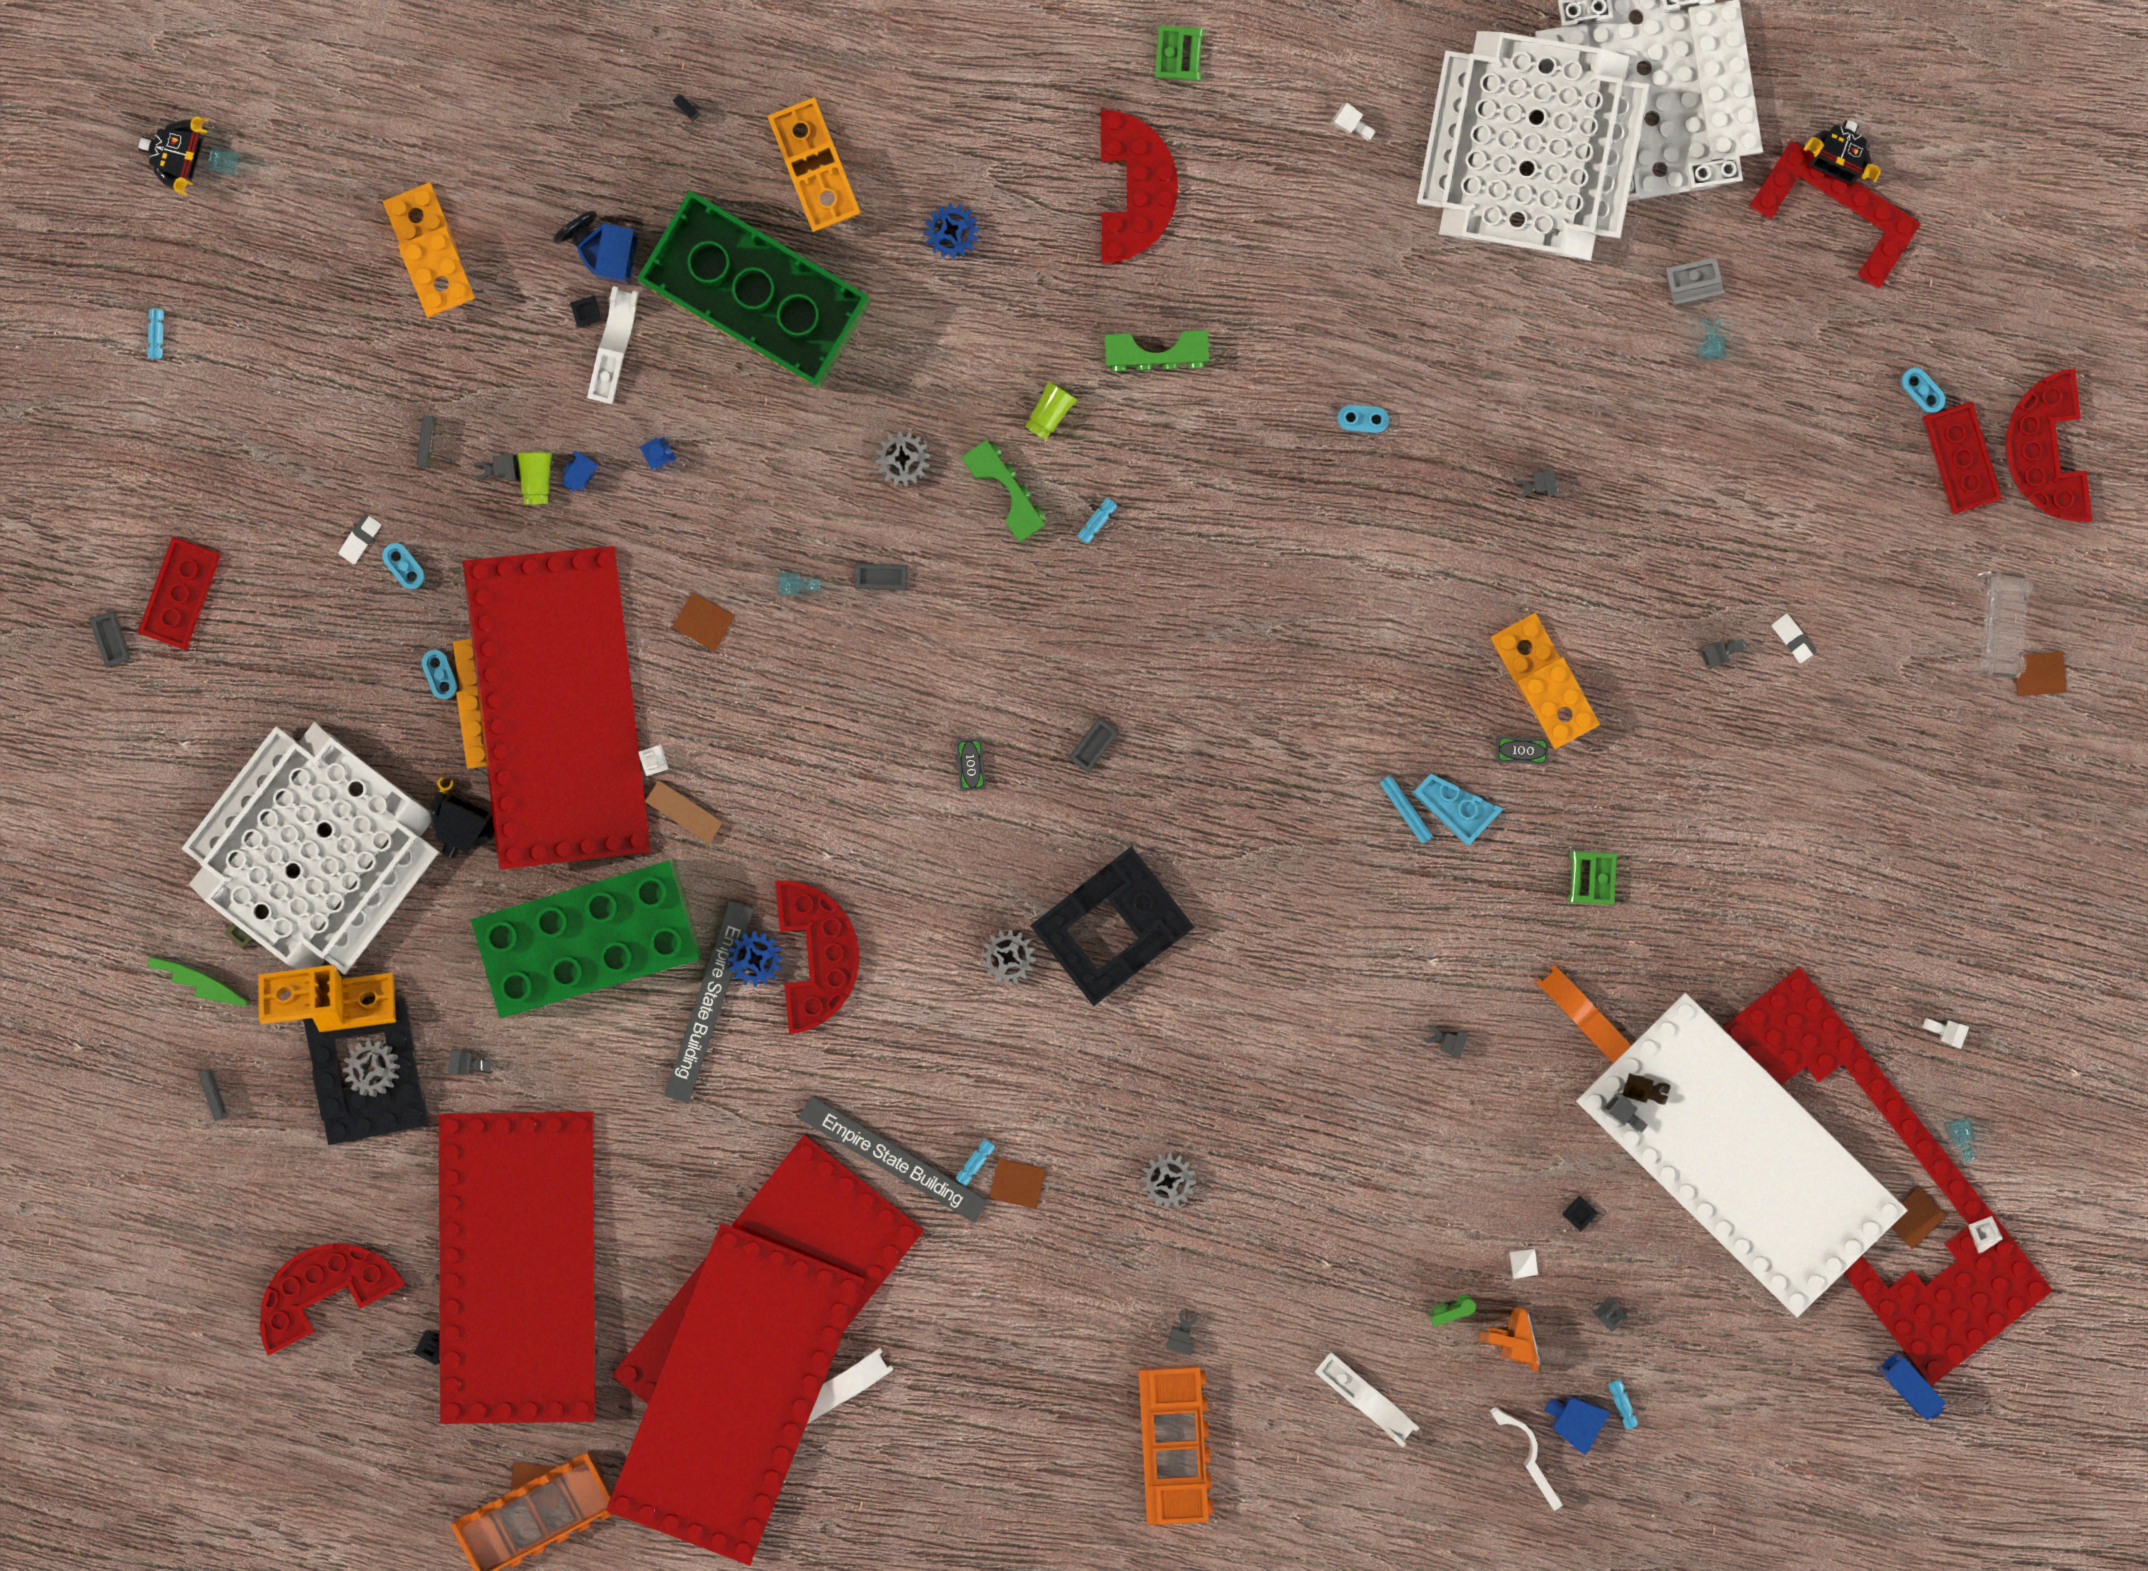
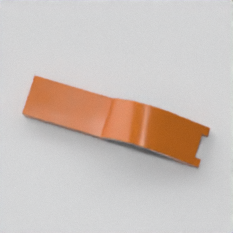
M1553 964L1550 967L1552 972L1543 981L1537 979L1535 982L1557 1003L1606 1057L1614 1063L1631 1044Z

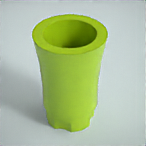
M1048 380L1040 400L1029 417L1031 419L1025 427L1047 440L1050 433L1054 432L1059 422L1078 399Z
M553 452L517 453L521 478V494H524L523 504H548L547 494H550V466Z

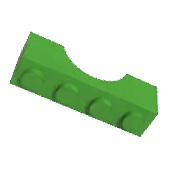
M1208 330L1182 331L1178 342L1171 349L1161 353H1151L1143 350L1135 343L1131 333L1106 334V368L1111 367V372L1127 371V367L1137 366V371L1153 370L1152 366L1163 365V370L1178 369V365L1188 364L1189 369L1204 368V364L1209 363Z
M985 440L961 458L976 480L983 478L994 479L1001 482L1008 489L1012 499V506L1005 522L1019 543H1021L1045 526L1043 520L1046 517L1038 505L1033 508L1028 500L1032 496L1024 484L1019 487L1013 479L1017 474L1009 463L1006 465L1002 463L999 457L1003 454L996 443L989 444Z

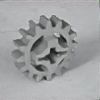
M898 431L897 438L889 434L888 438L890 441L888 443L880 442L884 447L883 450H876V454L880 455L881 459L875 460V464L882 465L878 473L887 474L884 479L886 482L891 478L894 479V486L896 487L900 481H903L905 487H908L909 480L917 484L916 477L918 475L923 478L926 476L922 471L923 468H930V465L925 463V459L931 458V455L924 454L923 452L928 448L927 444L920 446L921 437L918 436L913 440L912 432H908L907 436L903 437L901 431ZM906 442L915 446L919 452H910L906 448ZM896 444L897 449L892 455L886 456L890 447ZM901 447L906 457H910V460L906 461L905 471H903L900 462H896V458L900 457ZM920 462L916 471L909 475L910 467L914 463ZM887 466L898 468L900 476L893 474Z
M1012 929L1009 930L1008 935H1004L1003 931L1000 930L999 938L991 935L992 943H984L983 946L988 951L981 953V956L986 958L987 961L981 965L982 967L988 966L990 968L986 973L987 976L993 973L996 975L994 980L996 983L1000 978H1003L1004 985L1008 984L1009 979H1013V982L1018 984L1019 976L1026 979L1025 971H1033V967L1029 963L1036 961L1035 957L1030 956V953L1035 951V947L1028 948L1027 945L1031 940L1028 938L1023 941L1021 939L1022 932L1017 936H1013ZM1003 940H1012L1011 944L1004 948L996 945ZM1020 945L1025 950L1026 961L1019 957L1017 950ZM1009 950L1013 951V957L1020 963L1009 961L1008 964H1005L1003 962L1004 957L997 951L1001 953H1008ZM991 954L998 958L999 966L997 970L992 964ZM1014 966L1021 969L1014 974H1005L1008 968Z
M367 1040L366 1046L363 1043H358V1051L350 1049L349 1052L352 1058H345L344 1060L349 1064V1067L344 1068L343 1072H347L350 1075L345 1081L353 1082L351 1089L354 1091L360 1089V1094L364 1096L369 1092L370 1096L376 1097L377 1091L385 1094L386 1086L394 1087V1084L391 1082L392 1078H399L394 1073L395 1069L400 1068V1065L394 1064L398 1056L390 1054L392 1048L390 1046L384 1047V1043L380 1041L374 1044V1041ZM366 1053H368L365 1058L361 1059V1057H362L363 1055H365ZM370 1065L375 1067L373 1072L369 1070ZM383 1077V1079L376 1084V1081Z
M1168 1152L1167 1158L1163 1159V1156L1158 1154V1161L1155 1162L1153 1159H1149L1150 1168L1143 1167V1171L1147 1173V1176L1140 1177V1180L1146 1182L1147 1185L1142 1187V1191L1150 1192L1147 1199L1155 1198V1206L1164 1202L1165 1209H1168L1169 1204L1173 1202L1177 1208L1179 1207L1178 1200L1181 1199L1187 1202L1186 1193H1194L1189 1187L1196 1184V1180L1190 1179V1176L1195 1174V1171L1187 1170L1190 1162L1181 1163V1155H1178L1176 1159H1172L1171 1152ZM1167 1163L1177 1165L1182 1171L1175 1172L1169 1169ZM1159 1166L1160 1174L1158 1178L1151 1181L1154 1170ZM1165 1174L1176 1178V1180L1172 1181L1173 1186L1168 1187L1166 1183H1161L1164 1180ZM1186 1180L1183 1190L1178 1194L1176 1189L1179 1182ZM1161 1189L1166 1191L1169 1197H1162L1155 1190Z

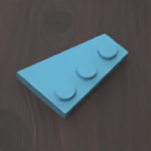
M1429 774L1412 792L1466 846H1469L1503 810V808L1492 805L1476 795L1463 791L1459 787L1433 774Z

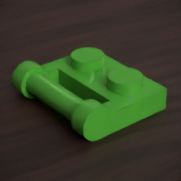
M1159 25L1155 78L1193 82L1201 81L1202 73L1199 72L1201 38H1204L1205 30L1201 28ZM1184 36L1191 37L1189 71H1181Z
M1570 851V859H1572L1571 892L1568 895L1567 902L1614 905L1617 853ZM1582 860H1590L1588 896L1581 895Z
M1462 1294L1457 1298V1302L1446 1304V1301L1431 1306L1432 1310L1427 1313L1430 1322L1436 1327L1473 1314L1476 1310V1304L1469 1295Z

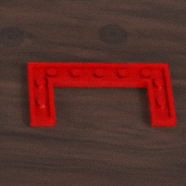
M1791 140L1749 207L1771 220L1797 178L1799 177L1884 232L1857 274L1858 277L1879 289L1921 223L1858 182L1850 186L1809 167L1808 164L1814 154L1808 150L1805 151L1802 146Z

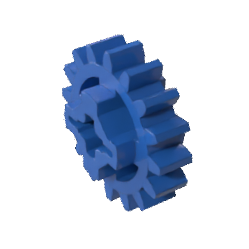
M948 203V209L946 210L941 205L938 206V214L932 211L930 213L933 220L925 221V225L930 227V230L924 231V235L931 236L926 241L927 245L934 244L933 253L935 254L939 250L942 251L943 259L947 256V253L951 254L952 260H955L956 253H960L962 257H965L964 250L967 248L973 251L974 248L971 242H978L979 240L974 236V233L980 232V228L973 227V224L977 222V218H969L971 214L970 209L962 212L961 204L956 209H953L952 204ZM949 215H958L963 219L956 221L951 219ZM941 219L943 223L941 230L935 234V226ZM946 221L953 228L958 227L956 231L957 242L950 234L945 235L948 232ZM969 229L968 238L963 244L961 240L962 234ZM945 241L952 243L954 248L944 247L940 243Z
M752 930L750 937L743 932V939L741 941L737 938L733 939L736 944L735 948L728 947V950L733 953L732 956L726 957L727 961L733 962L728 969L729 971L736 970L734 978L737 980L742 976L744 985L749 980L752 981L754 987H757L758 980H761L766 985V977L769 976L774 979L773 970H781V967L776 964L777 961L783 960L782 956L776 955V952L781 948L780 946L773 947L772 944L775 939L771 937L766 940L765 932H762L760 937L757 936L755 930ZM753 942H761L767 948L759 949L754 946ZM744 946V955L742 958H739V960H737L738 953L740 949ZM750 948L756 955H761L758 958L759 969L752 961L748 962L751 959ZM771 958L770 966L765 971V962L767 959ZM750 968L755 971L756 975L746 974L742 969Z

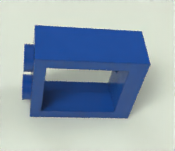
M1894 1352L1877 1368L1883 1377L1925 1420L1928 1421L1930 1418L1933 1420L1943 1412L1944 1409L1942 1407L1946 1402L1903 1356Z

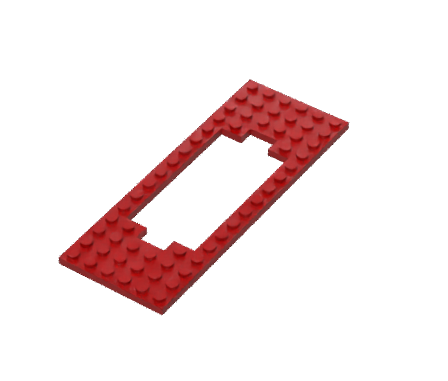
M1800 967L1793 970L1722 1026L1781 1086L1805 1067L1819 1083L1843 1064L1964 1221L1969 1225L1985 1218L1993 1217L2002 1240L1984 1252L1978 1253L1967 1225L1944 1243L1956 1260L1925 1285L1911 1269L1887 1287L1863 1255L1843 1273L1931 1386L2053 1292L2030 1260Z

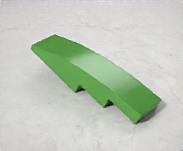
M156 956L149 958V968L173 972L171 982L195 986V997L240 1006L250 1005V999L206 972L180 962Z

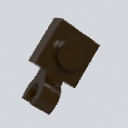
M1629 1073L1622 1095L1647 1103V1100L1650 1099L1658 1104L1665 1105L1668 1096L1661 1093L1668 1094L1671 1086L1667 1083L1653 1085L1654 1080Z

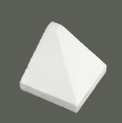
M1992 1216L1968 1225L1978 1253L1984 1252L2002 1240V1236Z
M1535 1249L1509 1252L1513 1279L1538 1275Z

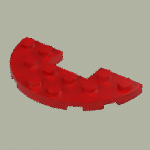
M1101 109V162H1127V212H1101V263L1103 265L1131 259L1148 249L1159 239L1168 226L1176 207L1178 177L1175 163L1168 147L1152 128L1131 115L1119 111Z
M2073 368L2054 373L2042 379L2022 396L2015 406L2007 425L2005 456L2015 485L2033 506L2060 520L2092 522L2087 470L2061 473L2056 423L2081 419L2076 370Z
M777 880L775 885L780 932L805 930L810 981L784 983L789 1034H795L810 1030L827 1021L848 999L859 970V945L850 919L840 905L830 896L805 883Z
M328 1243L302 1251L287 1261L276 1272L263 1296L260 1333L265 1351L269 1356L314 1333L315 1330L304 1308L347 1286L360 1309L405 1286L406 1283L395 1267L386 1259L362 1246L348 1243Z

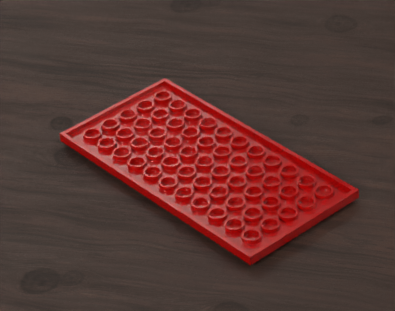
M615 546L462 561L499 870L651 852Z
M594 1112L439 1114L440 1424L596 1421Z
M805 1134L731 1225L864 1277V1283L846 1328L924 1232L922 1227ZM706 1258L612 1374L615 1379L647 1404Z
M721 1222L606 1511L750 1566L865 1278Z

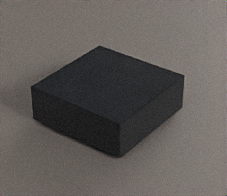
M678 95L673 100L674 104L692 122L699 117L698 111L682 95Z
M595 295L570 302L577 328L603 321Z
M1578 1195L1561 1214L1581 1232L1598 1213Z

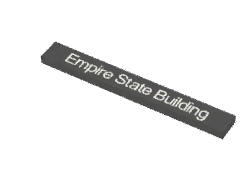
M732 901L729 902L664 1094L666 1097L687 1104L690 1102L734 972L728 969L733 964V962L726 960V957L733 954L728 950V947L735 948L736 944L733 939L737 938L741 941L743 939L742 933H747L755 910L753 908Z
M813 1096L810 1097L798 1117L800 1120L973 1223L976 1222L988 1202L985 1198Z

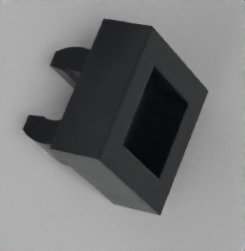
M425 1330L413 1354L437 1365L440 1360L439 1336Z

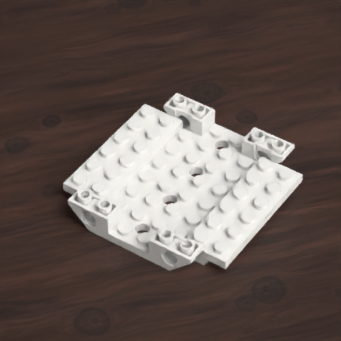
M1558 0L1561 26L1566 27L1536 31L1535 38L1601 48L1630 56L1626 80L1650 85L1644 117L1647 113L1653 112L1658 116L1659 121L1657 125L1649 126L1643 119L1628 201L1716 188L1743 181L1739 157L1761 154L1763 149L1739 0L1715 3V0ZM1632 11L1640 12L1643 17L1642 23L1638 25L1632 24L1629 21V13ZM1546 59L1540 63L1542 73L1548 74L1554 68V63L1551 60ZM1639 62H1647L1650 65L1651 71L1648 75H1640L1637 72V64ZM1656 163L1665 165V176H1655L1652 171L1653 165Z
M1477 31L1473 54L1445 51L1417 204L1443 208L1439 235L1539 250L1541 253L1591 261L1596 235L1621 239L1650 87L1649 84L1626 80L1630 56L1601 48L1489 31ZM1546 59L1554 63L1553 70L1548 74L1542 73L1539 69L1540 63ZM1534 111H1541L1544 114V120L1539 125H1534L1530 122V115ZM1524 162L1534 164L1535 169L1530 176H1524L1520 173V167ZM1515 213H1521L1525 217V222L1520 227H1514L1510 223L1511 216Z
M316 722L310 726L299 743L278 726H275L181 848L202 866L189 885L205 902L292 968L319 967L326 960L330 964L335 965L343 974H347L440 851L420 837L432 823L430 810L398 785L392 784L358 758L354 751ZM356 781L363 785V793L358 797L350 793V785ZM324 822L330 824L332 828V833L326 838L320 836L318 832L319 825ZM292 863L300 867V875L297 878H291L287 874V867ZM260 904L266 905L269 909V914L265 919H259L255 914V909Z

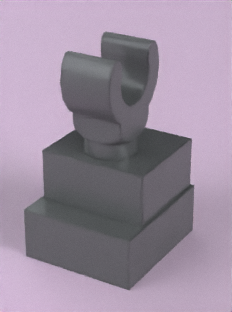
M509 453L492 456L493 464H486L484 462L474 463V466H483L485 470L483 475L475 476L478 480H484L493 474L498 477L505 476L507 481L519 480L516 454Z
M1554 469L1533 473L1534 481L1525 482L1517 480L1513 483L1514 485L1522 484L1525 488L1522 494L1516 495L1517 498H1523L1528 493L1534 491L1536 493L1546 492L1547 497L1558 495Z
M1743 639L1724 645L1721 640L1699 649L1706 668L1711 669L1730 661L1728 655L1746 649V645Z
M1433 1025L1427 1026L1435 1031V1036L1431 1039L1423 1037L1425 1042L1432 1043L1436 1041L1442 1043L1440 1051L1457 1058L1461 1057L1469 1035L1468 1033L1458 1030L1457 1035L1448 1032L1444 1034L1439 1032Z
M451 1049L448 1073L469 1075L470 1069L490 1072L492 1060L472 1059V1052Z
M1615 1093L1602 1109V1112L1608 1117L1613 1118L1617 1123L1624 1126L1628 1123L1637 1132L1642 1133L1648 1126V1124L1634 1114L1638 1108L1624 1095Z
M1610 1296L1593 1311L1611 1332L1628 1318L1626 1313Z
M1182 1309L1179 1313L1180 1328H1171L1166 1348L1191 1355L1194 1345L1189 1343L1191 1336L1189 1330L1191 1325L1196 1322L1197 1314H1193L1191 1321H1185L1183 1318L1185 1311Z

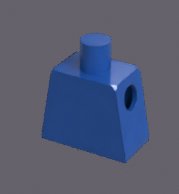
M1571 1395L1567 1397L1564 1404L1551 1397L1544 1408L1545 1412L1555 1417L1551 1427L1584 1455L1587 1454L1610 1415L1607 1409Z

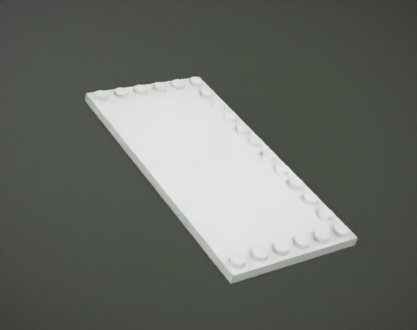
M1686 992L1576 1099V1102L1797 1318L1908 1211L1895 1196ZM1629 1073L1654 1080L1653 1085L1667 1083L1671 1086L1668 1094L1661 1093L1668 1096L1665 1105L1658 1104L1650 1099L1647 1100V1103L1627 1098L1638 1108L1634 1114L1648 1124L1642 1133L1634 1130L1628 1123L1625 1126L1617 1123L1613 1118L1608 1117L1602 1112V1109L1615 1093L1622 1095Z

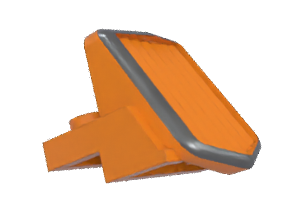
M1512 1308L1507 1331L1497 1328H1488L1487 1332L1480 1331L1478 1342L1502 1347L1500 1358L1526 1363L1531 1371L1541 1372V1359L1530 1314L1525 1308Z

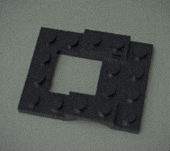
M1132 846L1030 925L1093 1007L1195 928ZM1107 898L1138 939L1097 970L1068 933L1067 929Z
M406 999L395 1001V1023L319 1032L312 1018L303 1019L313 1066L312 1075L328 1145L430 1125L426 1100L420 1085L416 1065V1049ZM384 1030L387 1046L392 1048L390 1054L398 1056L394 1064L400 1065L399 1069L394 1070V1073L399 1078H392L391 1080L394 1087L386 1086V1093L381 1094L377 1091L376 1097L370 1096L369 1092L366 1096L361 1095L360 1089L358 1091H354L351 1088L345 1089L335 1039Z

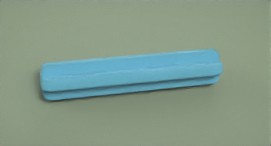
M1387 776L1381 780V787L1421 843H1425L1431 839V832L1392 776Z

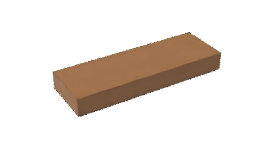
M660 780L645 800L647 804L709 844L724 823Z

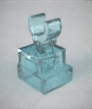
M212 147L207 170L235 176L239 153Z
M1707 316L1703 318L1702 326L1706 330V336L1703 338V346L1697 348V359H1724L1726 353L1725 336H1716L1717 329L1721 325V318L1719 316L1716 318L1715 326L1708 325Z
M779 572V596H799V590H820V579H800V573Z
M1963 1117L1944 1123L1950 1142L1953 1145L1959 1144L1962 1160L1966 1163L1976 1160L1969 1143L1970 1140L1975 1139L1971 1119Z

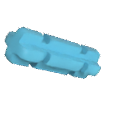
M152 308L149 310L151 323H148V344H150V347H147V356L150 359H161L163 349L160 348V345H163V324L161 320H164V311Z
M1106 498L1103 501L1102 507L1096 510L1086 523V527L1082 528L1078 533V538L1084 543L1091 541L1094 537L1093 534L1097 533L1109 518V513L1112 514L1116 509L1117 504L1110 498Z
M987 1139L981 1142L978 1146V1151L975 1150L966 1162L964 1170L961 1169L957 1174L956 1179L961 1184L966 1186L970 1182L971 1176L976 1174L987 1159V1154L990 1155L994 1150V1144Z
M1620 1379L1608 1383L1610 1392L1614 1394L1613 1399L1619 1415L1623 1417L1621 1419L1626 1429H1632L1638 1425L1636 1416L1632 1414L1634 1411L1627 1393L1623 1391L1625 1389Z

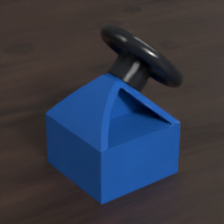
M588 211L570 221L554 235L553 241L557 244L573 238L572 241L577 247L583 263L599 280L625 285L630 284L639 236L634 229L603 223L591 233L588 226L595 221L597 213L595 211Z

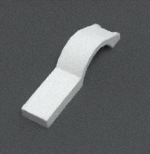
M615 285L612 287L608 319L598 348L587 396L589 399L613 404L624 355L634 323L639 293L635 290L632 293L618 290L619 286Z
M881 1348L873 1351L843 1373L823 1383L807 1424L835 1406L857 1395L894 1370L892 1365L887 1367L879 1354L883 1352Z
M1332 1352L1315 1370L1317 1375L1356 1408L1371 1418L1400 1446L1404 1447L1407 1444L1404 1440L1413 1430L1417 1432L1420 1428L1398 1407L1368 1384Z
M1497 1407L1490 1409L1499 1425H1516L1527 1433L1530 1441V1451L1524 1465L1553 1510L1555 1511L1563 1506L1535 1463L1538 1444L1532 1430L1522 1420Z

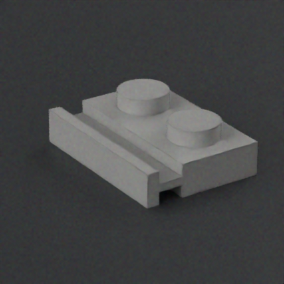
M1716 257L1665 269L1673 306L1724 294Z

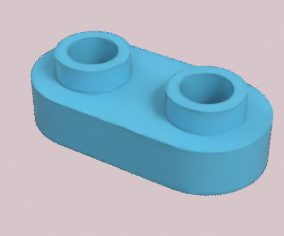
M1911 368L1902 375V388L1924 412L1936 413L1944 407L1945 395L1943 391L1922 369ZM1911 377H1915L1918 380L1916 386L1910 384L1909 380ZM1928 396L1934 397V405L1927 403Z
M1347 405L1339 411L1337 421L1339 426L1346 431L1380 433L1388 426L1389 416L1380 407ZM1348 413H1353L1355 415L1354 422H1348L1346 420V415ZM1378 415L1381 418V423L1373 424L1372 416Z
M398 543L389 544L382 554L386 566L403 587L407 589L421 587L425 581V572L405 546ZM394 552L401 554L399 561L393 560L392 555ZM411 572L417 574V578L413 582L408 579V575Z
M439 650L428 651L422 658V667L432 693L437 698L443 700L454 697L458 690V683L446 654ZM434 658L440 660V666L434 668L431 664ZM443 682H447L450 686L446 692L441 690Z

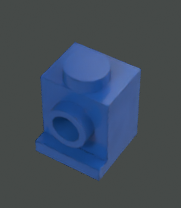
M657 437L640 446L645 459L653 471L677 460L665 437L661 439Z
M575 450L572 455L577 458L575 461L570 460L562 472L565 474L562 485L573 492L577 488L583 492L599 465Z

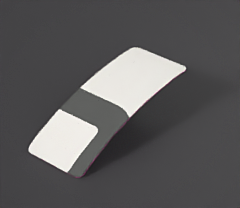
M364 514L338 554L352 564H356L367 545L380 529L381 524L369 515Z
M1785 614L1772 624V628L1800 664L1816 653L1814 647L1788 614Z

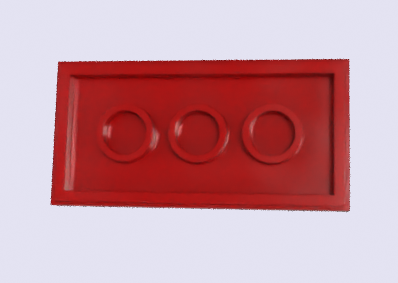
M1973 401L1923 416V422L1952 515L2003 500Z
M172 536L137 633L183 650H188L222 554Z

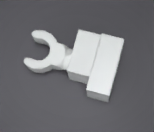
M1348 103L1342 104L1330 122L1334 127L1343 130L1347 134L1355 130L1356 133L1367 141L1371 140L1376 132L1371 127L1360 122L1363 114Z
M661 745L638 752L646 776L669 769Z
M1928 1018L1925 1019L1922 1027L1941 1034L1940 1041L1961 1049L1969 1029L1965 1025L1946 1020L1945 1025Z

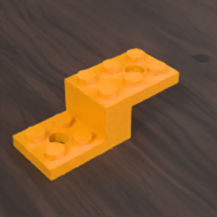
M815 97L768 115V120L812 232H817L860 215L861 212ZM798 124H804L808 128V133L803 138H798L793 134L794 127ZM824 192L834 194L835 200L832 205L825 206L821 204L820 197Z
M430 182L382 201L400 243L398 245L399 251L426 317H433L476 299L458 255H460V252ZM415 209L422 210L424 215L419 223H413L410 220V213ZM439 277L448 279L449 285L444 291H437L435 288V281Z
M1536 613L1489 637L1526 705H1530L1554 750L1600 725L1564 657H1559ZM1522 640H1527L1531 643L1532 650L1528 655H1522L1518 651V643ZM1562 707H1567L1571 710L1572 717L1568 722H1562L1558 718V711Z
M472 639L453 641L460 692H456L467 769L485 767L487 765Z
M335 965L258 974L259 1021L261 1025L312 1018L319 1032L396 1022L395 977L393 973L342 979ZM282 993H292L289 999L279 1000ZM366 997H375L373 1003L369 1005L362 1004Z

